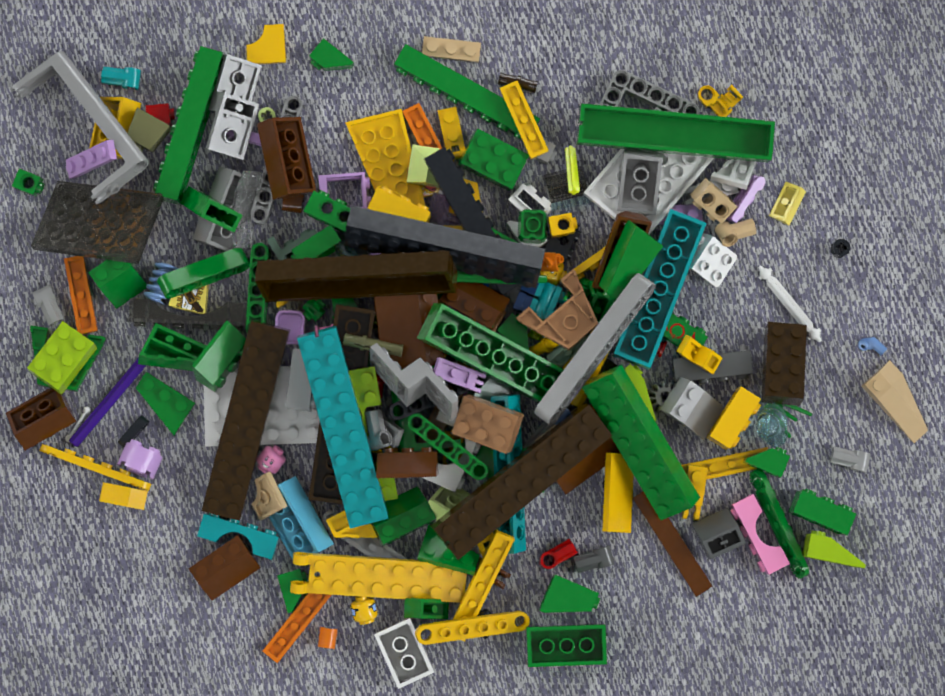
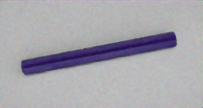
M139 357L69 439L70 443L75 447H78L147 366L138 364Z

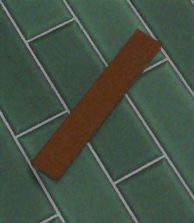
M643 491L633 497L634 502L694 595L697 597L713 587L670 519H659Z

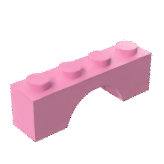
M754 494L731 504L732 509L730 512L735 520H739L741 524L739 528L743 537H748L751 543L748 545L751 553L758 556L760 561L757 564L761 572H766V574L770 575L789 565L790 563L781 546L773 547L766 545L759 539L756 533V521L763 511Z

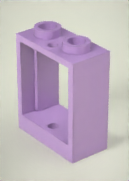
M365 172L318 175L319 190L328 193L327 182L361 180L363 204L361 208H368L371 201V196H367V189H370V179L366 177ZM329 204L322 207V212L326 214L333 210L329 209Z

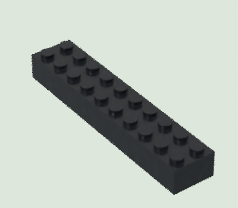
M352 205L346 224L344 240L345 246L352 249L367 250L370 253L398 254L401 252L450 251L457 271L468 275L483 276L486 279L501 280L508 284H519L526 288L537 287L545 253L544 248Z

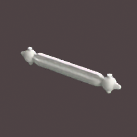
M760 265L758 267L760 271L758 278L766 280L767 286L798 324L807 325V332H809L807 338L821 342V329L813 327L812 321L778 279L771 276V271L773 270Z

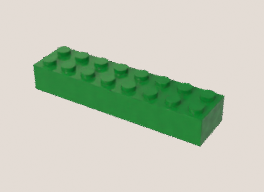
M200 46L199 51H195L193 57L195 65L193 69L189 70L187 80L190 81L188 87L183 89L182 98L184 100L182 106L179 105L176 112L178 120L176 124L172 125L170 132L172 139L170 143H167L164 152L167 154L165 162L162 161L160 164L159 172L161 175L159 180L156 179L153 187L155 195L160 200L182 205L180 202L186 192L211 111L208 109L223 61V52Z
M433 303L417 336V339L486 374L488 377L537 403L542 400L564 370L442 303Z
M622 364L591 378L582 389L603 424L613 435L611 438L659 519L664 520L692 508L700 499V496Z

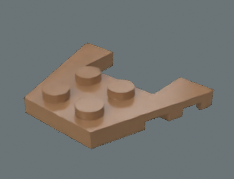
M574 269L560 280L561 284L572 294V297L549 317L542 321L530 307L516 317L519 323L567 350L573 348L598 325V321Z

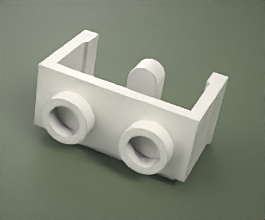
M523 183L508 199V203H512L519 212L524 209H531L518 197L524 190L545 208L544 211L547 215L552 210L550 207L551 202L544 196L540 198L535 194L537 190L529 183L527 186Z

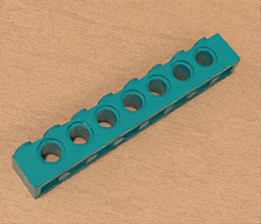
M520 395L491 396L492 403L521 413ZM521 426L512 452L505 454L493 449L494 474L522 453ZM525 507L496 529L515 538L508 554L526 551Z

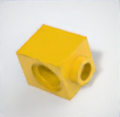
M572 213L548 217L551 238L572 235L575 233V229L578 228L576 217L572 218ZM566 221L569 225L568 229L561 230L558 227V222Z

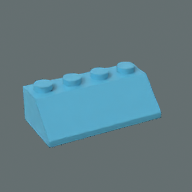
M294 476L277 485L288 507L269 516V519L292 560L294 552L320 553L334 544L310 500H308L297 477Z

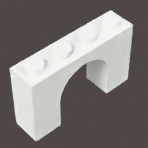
M439 411L436 418L454 427L456 421L455 418L450 422L441 411ZM465 439V449L471 454H477L481 444ZM464 453L458 460L459 463L462 465L467 464L469 456ZM438 463L437 477L422 478L456 492L457 489L461 490L465 479L462 476L465 471L455 463L449 465Z

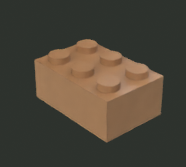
M471 394L463 396L452 434L507 454L513 450L524 414Z

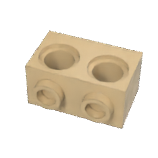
M707 178L690 194L694 199L692 203L699 210L704 208L707 211L706 215L712 221L718 220L721 224L737 208L733 200ZM709 193L706 199H702L703 195ZM723 205L720 210L715 211L717 206Z

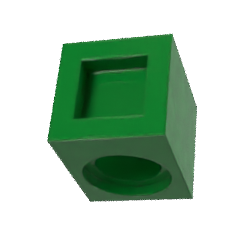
M19 168L12 187L36 197L37 194L42 193L45 184L42 183L44 179L40 176ZM33 179L34 185L31 188H26V181Z

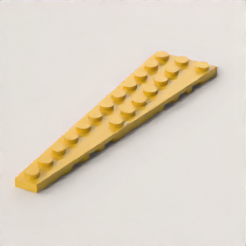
M402 109L345 122L374 191H376L377 187L382 189L384 186L393 190V194L398 197L404 195L410 198L411 202L415 205H418V203L425 205L421 186L407 183L411 146Z

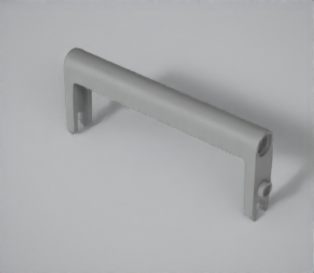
M60 51L33 71L25 74L10 90L11 92L16 91V97L20 96L23 98L58 74L108 140H114L115 149L121 155L125 164L91 191L93 194L91 198H97L95 203L98 204L110 195L117 193L122 186L146 169L149 161L64 51Z

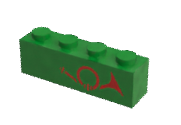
M671 314L663 338L679 347L685 335H688L703 346L708 336L705 335L706 331L698 326L694 328L689 325L690 321L681 315L677 317Z

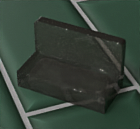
M578 166L580 192L575 195L568 192L566 170L544 175L551 203L584 195L587 184L581 166Z

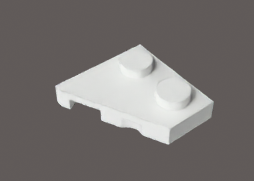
M728 160L717 173H712L711 181L747 190L756 161Z

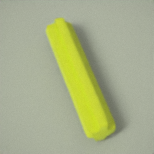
M570 145L565 148L568 192L575 195L580 192L576 148Z

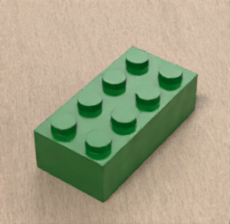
M605 624L526 627L528 667L607 664Z

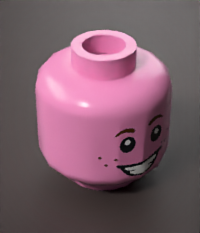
M276 445L274 447L265 446L256 459L259 470L263 473L271 471L272 474H276L285 463L284 451Z

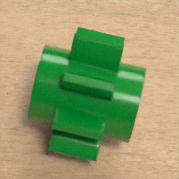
M309 300L302 307L305 310L303 315L308 321L313 319L316 322L326 313L323 309L326 305L321 300Z

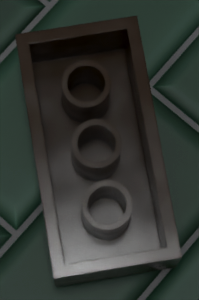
M768 321L764 333L762 403L800 406L803 402L807 325Z

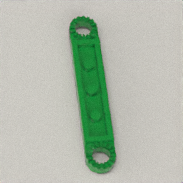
M756 469L749 475L750 482H753L752 486L754 485L756 489L755 493L779 545L791 565V571H794L795 577L801 579L809 574V568L801 552V547L793 535V530L785 518L784 510L780 507L776 493L772 489L766 474L762 470Z

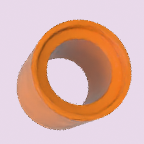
M320 627L318 647L335 649L338 629Z

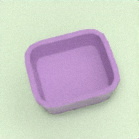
M297 310L279 311L276 314L275 326L290 329L287 344H298L297 337L304 334L305 318L303 313Z

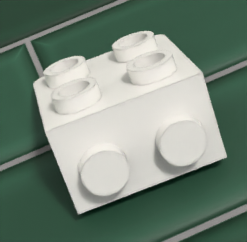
M703 233L689 270L699 274L714 287H719L736 261L737 255L723 246L714 236Z

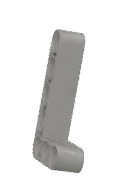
M618 70L614 73L599 104L618 107L625 93L655 108L658 107L662 111L685 113L687 109H692L695 114H700V109L696 104L625 70ZM616 77H624L626 83L618 84ZM639 84L643 87V91L640 93L635 92L633 86ZM610 93H614L617 95L618 99L616 101H610L607 95ZM658 93L661 99L654 101L651 98V94ZM675 101L678 104V108L671 109L668 106V102Z

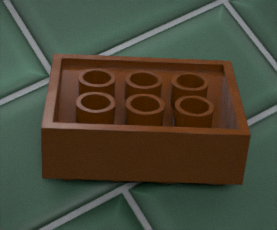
M437 294L374 297L379 340L404 345L401 357L389 354V357L393 361H397L402 369L419 358L424 362H428L431 366L435 365L437 357L445 359V353L417 339L433 303H438Z

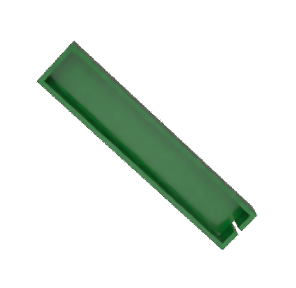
M583 103L579 106L578 124L582 125H579L577 129L576 145L766 163L772 161L775 121Z

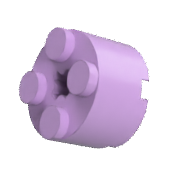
M131 439L130 443L126 442L117 465L121 467L124 464V466H127L125 470L144 478L148 474L150 479L153 480L163 458L160 456V451L153 447L146 449L141 446L142 443Z

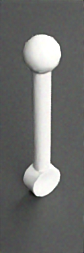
M88 406L83 408V413L70 435L65 437L67 442H70L69 439L77 431L86 414L90 413L91 409Z

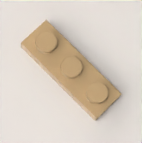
M424 36L422 53L433 58L479 63L481 43Z

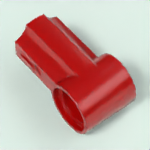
M567 539L542 553L539 557V565L544 569H552L578 552L572 541ZM546 555H550L553 558V563L550 566H546L543 562V558Z

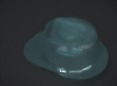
M769 403L763 405L757 414L756 425L758 435L769 446L780 447L786 442L788 436L786 413L777 404Z

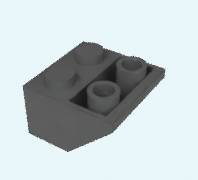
M728 508L692 523L703 550L710 560L746 544L740 528Z

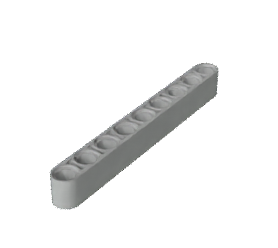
M640 273L631 279L535 408V415L549 425L556 423L652 295L656 287L653 282Z

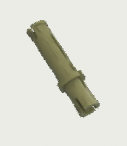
M345 333L343 341L344 346L360 348L361 351L370 350V347L377 343L381 348L384 347L390 355L399 357L402 356L404 345L367 338L366 335L361 337Z

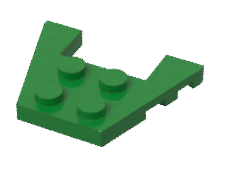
M31 325L30 331L35 358L47 342L49 329ZM88 334L87 338L94 342L97 349L66 390L78 392L106 342V337ZM37 378L38 386L51 388Z

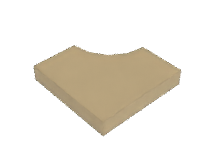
M271 471L254 480L257 487V495L252 506L260 521L288 507Z

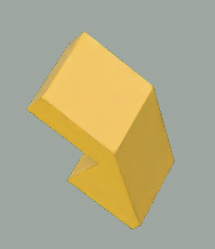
M685 335L676 351L685 359L712 375L723 359L715 351L702 346L688 335Z
M103 482L99 501L144 510L148 491Z

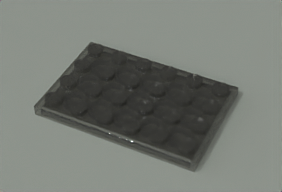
M57 181L31 247L33 250L139 264L164 197L161 193L120 188L117 193L96 204L97 198H91L93 195L91 191L97 185Z

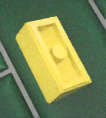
M785 182L769 216L789 226L806 191L802 187Z

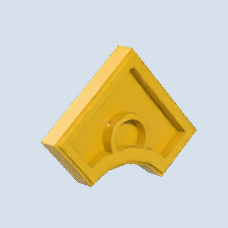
M284 24L264 25V31L260 39L246 45L247 61L256 64L286 63Z

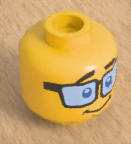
M356 596V600L350 604L353 620L359 622L360 625L374 622V618L378 615L375 600L371 597Z

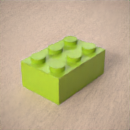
M62 321L27 369L35 377L62 395L97 347L94 342Z

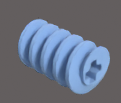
M161 262L155 263V267L159 270H152V274L156 277L149 278V281L153 284L146 285L150 292H144L143 295L151 301L165 305L161 299L167 298H165L157 279L161 275L179 268Z

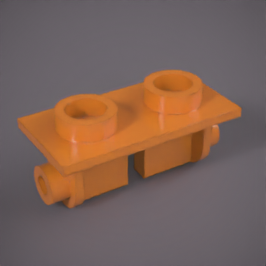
M545 252L541 271L558 272V265L564 262V257L560 253Z

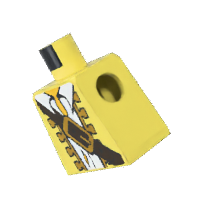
M209 285L171 298L169 306L206 316Z

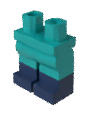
M548 282L537 283L536 288L521 286L513 311L522 313L530 307L544 321L556 311L557 303L563 305L566 302L563 298L567 293L562 291L563 288Z

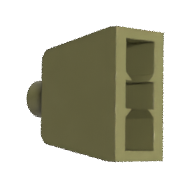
M137 108L128 130V135L141 152L145 148L153 153L171 132V126Z

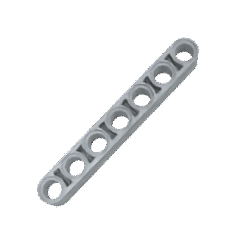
M289 96L285 100L280 117H301L303 110L301 99L297 96ZM291 102H298L299 107L296 110L289 109V104ZM266 165L251 210V218L257 225H264L268 222L275 201L272 198L270 184L266 182L268 176ZM269 193L271 198L269 201L263 202L261 201V195ZM258 211H263L265 217L262 220H256L255 214Z

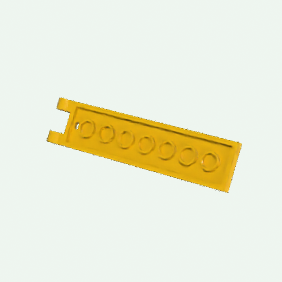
M305 552L293 553V564L300 566L310 565L308 582L291 581L290 592L293 594L312 593L392 599H441V602L461 603L465 595L466 573L432 565L428 562L412 559ZM316 572L320 573L319 576H315L314 574Z

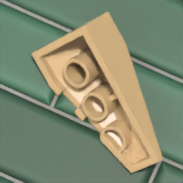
M889 360L862 385V388L905 435L915 443L928 429L903 374Z

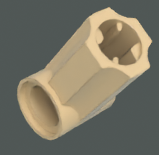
M753 219L734 224L724 221L715 227V233L725 247L733 246L738 239L755 235L757 230Z

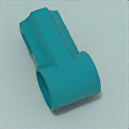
M103 66L101 83L122 86L125 89L131 87L139 90L141 70L131 67L120 69Z

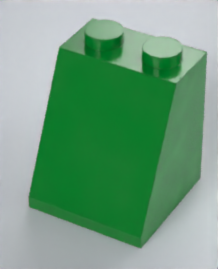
M121 250L88 272L116 309L147 289L146 282L129 257Z
M553 574L539 611L543 613L591 612L593 608H597L601 598L598 597L599 593Z

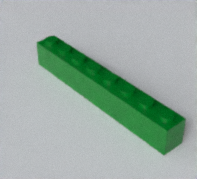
M407 44L404 45L394 63L397 73L405 77L408 74L413 77V81L418 85L423 86V84H426L430 87L429 90L437 95H440V93L444 94L449 102L455 105L457 102L462 104L465 111L471 114L474 112L480 114V118L487 123L492 121L498 124V129L503 132L509 130L514 133L516 139L522 141L502 97ZM533 115V116H534V119H535V121H536V123H537V125H538L539 122H540V118H538L537 116Z

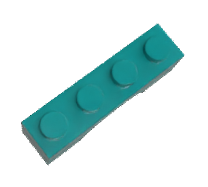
M212 513L203 515L197 537L213 542H218L227 533L237 532L243 534L250 541L253 554L271 560L274 558L280 537L276 536L277 532L266 529L265 532L257 530L258 526L247 523L246 526L239 524L238 520L231 518L224 520L219 515Z

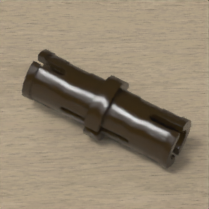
M500 72L499 76L502 79L498 80V85L504 86L518 81L522 90L535 93L538 81L521 78L520 75L516 77Z

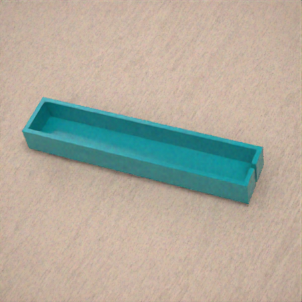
M332 326L319 330L318 337H316L315 331L299 335L297 337L349 527L351 529L388 519L387 507L379 479L376 477L377 471L337 327Z

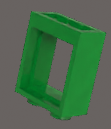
M329 225L293 248L292 252L294 255L291 258H322L343 247V244L333 227Z

